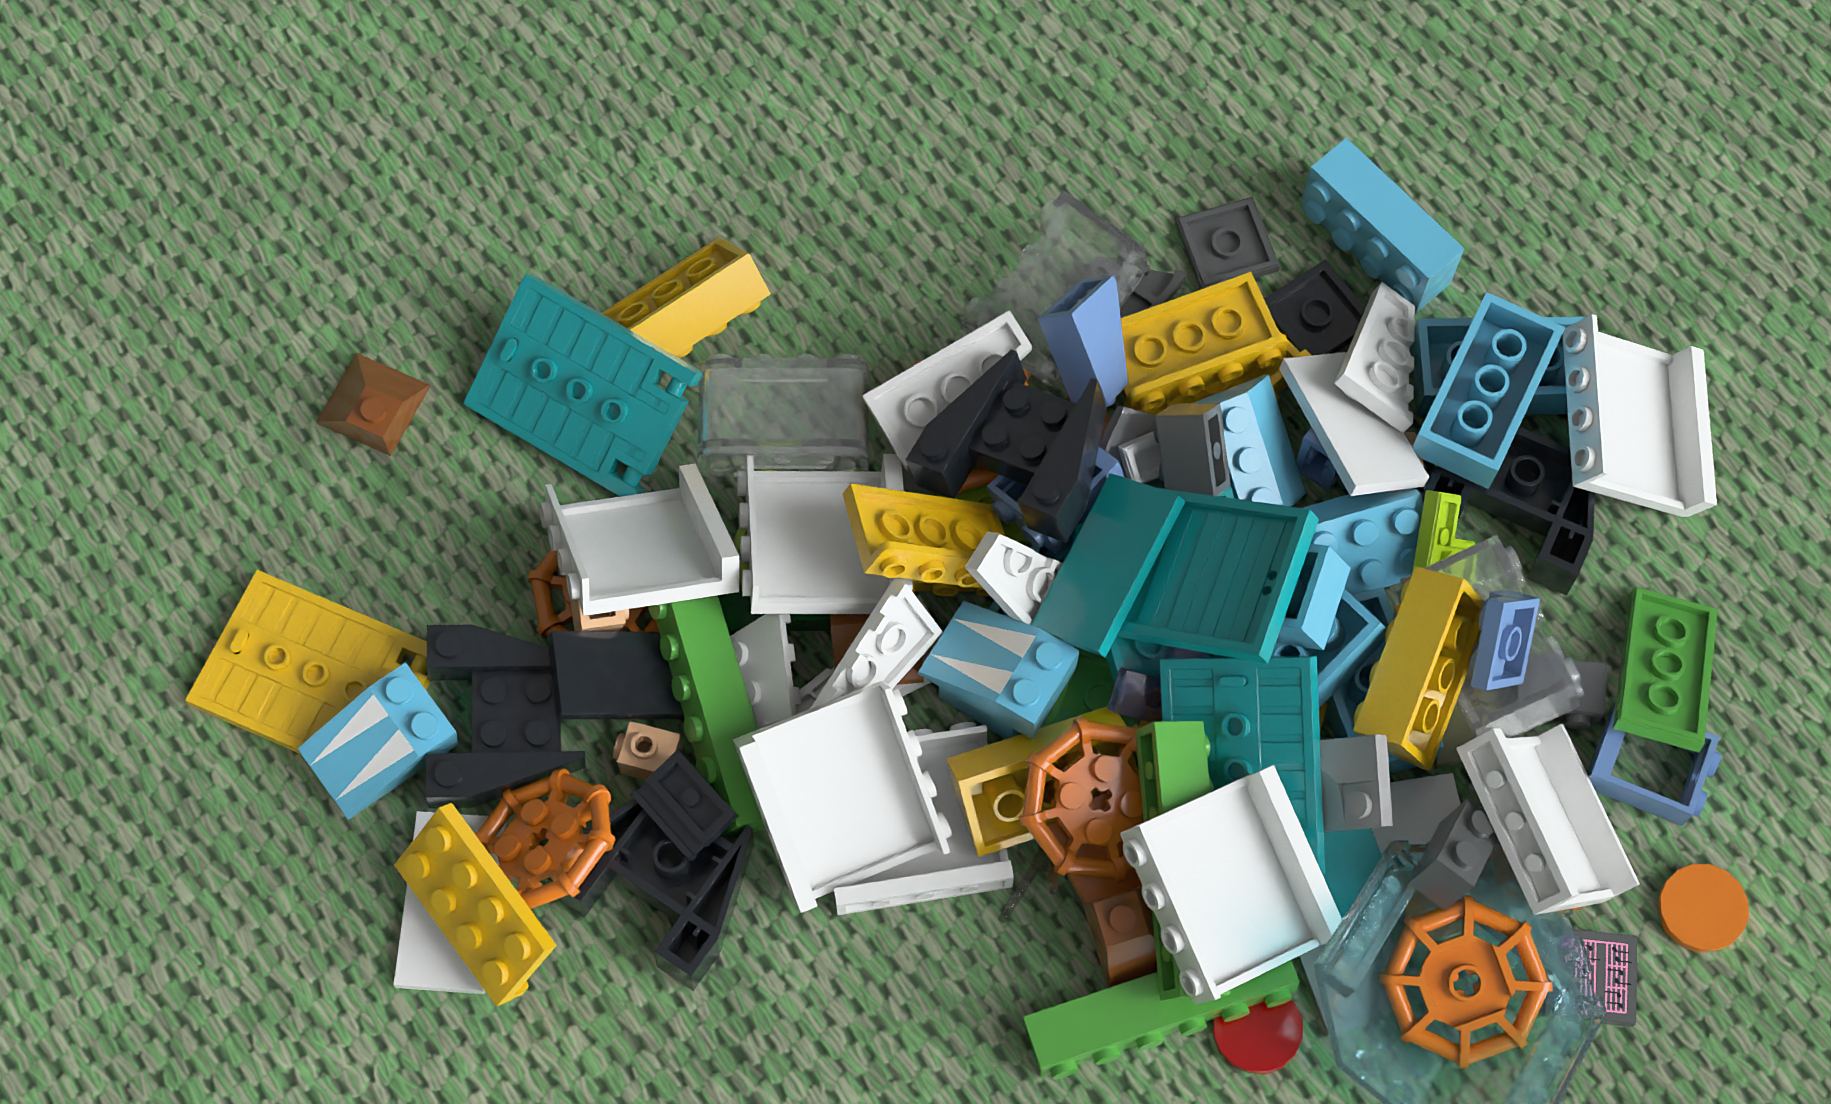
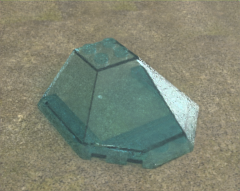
M1408 840L1390 842L1314 964L1336 1065L1383 1104H1560L1606 1015L1602 996H1595L1588 976L1593 969L1582 937H1575L1569 916L1574 913L1573 909L1534 915L1500 841H1496L1475 886L1465 895L1473 896L1474 901L1520 922L1526 920L1532 926L1530 933L1548 981H1553V989L1548 991L1526 1039L1528 1044L1523 1049L1516 1047L1469 1064L1468 1069H1458L1456 1063L1411 1042L1405 1044L1399 1038L1401 1034L1384 985L1379 983V973L1384 972L1405 926L1403 920L1409 915L1413 918L1440 908L1408 884L1429 842L1427 844H1409ZM1462 920L1426 933L1436 943L1462 934ZM1474 921V936L1496 946L1506 938V935ZM1418 940L1403 974H1418L1421 963L1429 950L1420 940ZM1514 946L1506 954L1515 979L1527 980L1528 977L1516 946ZM1466 970L1458 972L1459 979L1453 982L1454 989H1462L1466 995L1472 994L1474 992L1472 985L1479 982L1478 976L1476 974L1469 975ZM1403 985L1414 1016L1418 1019L1427 1011L1419 988L1414 985ZM1515 990L1513 997L1509 999L1504 1017L1512 1025L1528 991ZM1435 1019L1425 1028L1458 1044L1459 1030ZM1497 1022L1470 1032V1044L1505 1031Z

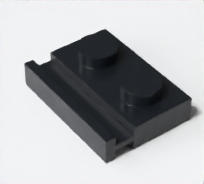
M676 750L645 780V784L631 793V796L687 859L691 861L697 857L696 855L705 846L708 847L739 817L736 811L679 750Z

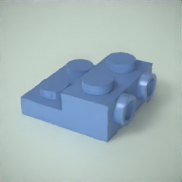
M1511 590L1490 592L1489 598L1485 600L1479 615L1478 626L1481 630L1480 640L1474 647L1470 660V672L1472 673L1471 687L1488 691L1523 684L1540 598Z

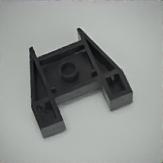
M1011 349L926 425L905 460L917 486L947 498L955 499L974 466L1028 485L1018 501L1028 529L1067 543L1087 508L1107 407L1098 380L1093 378L1089 381L1077 403L1024 385L1027 377L1017 351Z
M1519 426L1489 489L1439 466L1432 471L1422 494L1423 505L1426 490L1460 495L1461 504L1458 520L1465 504L1468 503L1545 536L1527 579L1567 596L1580 573L1593 542L1595 492L1573 487L1570 447Z
M472 624L427 625V671L430 681L472 680V753L426 754V800L429 808H439L450 803L455 808H474L503 798L501 793L508 788L512 791L548 777L555 769H566L571 774L586 768L585 751H562L561 719H557L549 648Z
M633 798L609 815L611 834L615 837L613 848L610 851H605L578 888L580 893L575 897L567 895L558 900L585 918L610 883L615 880L666 914L676 923L654 951L656 965L665 973L694 991L720 955L754 846L753 828L747 825L734 844L719 835L691 861L687 859ZM590 828L588 831H586V832L583 833V834H589V831H591L592 828ZM549 877L545 879V882L547 884L553 882V880Z

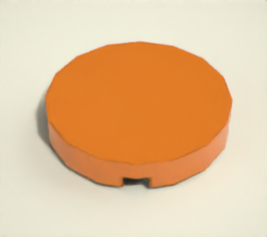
M1691 864L1678 869L1662 885L1657 899V909L1659 910V916L1662 920L1661 924L1665 933L1679 946L1693 952L1707 953L1708 951L1714 952L1729 947L1744 932L1749 918L1748 898L1741 884L1728 871L1711 864Z

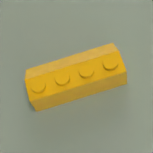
M718 237L601 314L674 356L681 358L690 353L693 345L698 341L721 333L727 327V323L738 315H745L756 310L761 305V300L771 293L750 254Z
M1415 566L1411 579H1408L1402 587L1401 605L1397 616L1387 627L1385 633L1386 645L1381 658L1374 663L1369 677L1370 687L1365 700L1356 708L1353 731L1358 736L1387 735L1389 754L1419 768L1431 771L1468 672L1474 647L1480 640L1481 630L1478 626V620L1485 601L1465 579Z
M1113 705L1039 728L1033 739L1021 734L946 759L955 795L978 857L1035 839L1026 826H1021L1019 817L1023 816L1029 764L1026 761L1031 753L1036 754L1073 725V720L1076 718L1084 717L1086 721L1127 727ZM1091 740L1094 754L1115 756L1121 744ZM1077 744L1052 763V765L1059 770H1063L1078 758L1080 754ZM1132 752L1127 762L1139 778L1134 753ZM1047 775L1042 810L1051 808L1052 800H1055V780ZM1094 788L1090 793L1092 797H1095L1101 792ZM1051 818L1045 820L1044 822L1046 823V825H1048L1056 819Z

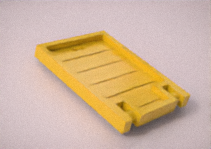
M256 570L185 701L195 709L299 753L298 747L362 692L401 666L400 663L406 653L415 657L409 668L425 690H427L430 684L428 676L425 675L427 672V641Z

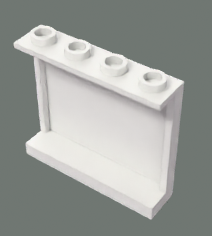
M1593 314L1566 327L1562 335L1573 487L1681 517H1689L1716 506L1717 499L1704 350L1690 346L1671 355L1598 332L1597 316Z
M747 453L746 469L738 470L737 495L745 496L746 503H739V529H747V536L740 537V561L749 562V570H742V596H750L751 614L872 613L894 578L864 573L842 493L850 483L904 491L902 466L897 454H883L881 472L754 471L753 453ZM898 578L906 583L912 591V579Z
M696 464L679 466V488L565 505L559 504L552 484L545 485L546 502L539 503L541 523L543 528H548L551 550L557 551L560 574L566 575L569 597L571 600H578L583 616L739 592V554Z
M883 681L733 739L793 903L801 913L817 907L815 899L833 892L834 888L848 886L936 849H939L944 855L950 853L946 838L952 836L949 824L942 811L936 813L931 800L932 797L937 796L935 785L928 771L921 772L916 758L922 755L919 741L913 730L906 731L901 717L907 714L906 705L898 689L892 691L891 687Z
M964 722L951 726L950 731L933 733L931 729L914 731L922 750V755L916 757L921 772H929L936 788L937 796L931 798L936 813L943 812L952 833L951 837L946 838L950 853L944 855L939 849H936L848 886L834 888L837 915L1013 887V870L1011 860H1008L1006 848L981 857L977 856L955 795L946 761L947 758L987 746L986 725L976 726L973 722Z
M1563 724L1539 736L1506 738L1501 728H1493L1456 748L1534 915L1602 903L1640 885Z
M1274 765L1251 773L1120 833L1124 842V855L1129 864L1136 869L1143 885L1142 895L1144 901L1157 917L1161 927L1162 942L1165 948L1173 954L1180 970L1179 978L1182 988L1192 998L1194 1004L1217 1000L1221 998L1220 994L1320 945L1335 942L1349 935Z

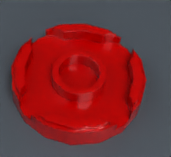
M1292 1000L1270 1008L1266 1006L1265 1001L1249 1006L1250 1013L1229 1022H1225L1223 1016L1213 1019V1038L1219 1053L1232 1067L1247 1073L1266 1075L1282 1069L1295 1057L1303 1039V1020L1296 1004Z

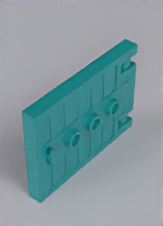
M525 274L463 404L621 497L644 493L645 488L638 485L642 475L653 474L689 402L682 394L687 385L695 386L698 384L703 372L534 274ZM665 372L672 376L667 387L660 383ZM620 461L628 465L624 475L616 472Z
M1162 489L1178 494L1186 502L1116 637L1269 664L1319 518L1310 509Z
M1271 656L1269 664L1233 657H1170L1160 659L1162 721H1204V732L1210 743V753L1207 758L1209 779L1213 783L1214 790L1274 765L1321 873L1325 875L1317 656Z

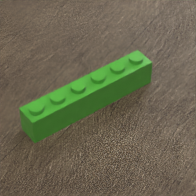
M718 595L648 606L651 617L657 622L661 636V654L668 661L671 669L674 697L677 701L681 702L684 712V732L688 741L693 745L697 758L696 768L739 815L720 836L727 838L740 835L747 825L753 828V832L766 829L733 739L756 731L758 728Z
M1204 721L1152 722L1135 730L1144 822L1214 791L1213 783L1209 779L1207 758L1210 753V743L1204 732ZM1152 910L1160 1001L1192 1000L1182 988L1179 978L1180 970L1173 954L1165 948L1162 942L1161 927ZM1230 990L1220 994V996L1230 995Z
M1289 960L1230 989V995L1221 996V998L1214 1001L1194 1004L1193 1000L1160 1001L1158 972L1023 1016V1026L1040 1076L1051 1074L1052 1079H1059L1077 1072V1065L1091 1060H1094L1096 1065L1105 1064L1121 1057V1050L1136 1045L1138 1050L1150 1049L1164 1042L1163 1036L1180 1031L1182 1036L1195 1034L1207 1028L1206 1022L1216 1017L1223 1016L1224 1021L1229 1022L1250 1013L1249 1006L1264 1001L1268 1008L1284 1004L1293 998L1291 993L1297 991L1300 981L1292 960Z

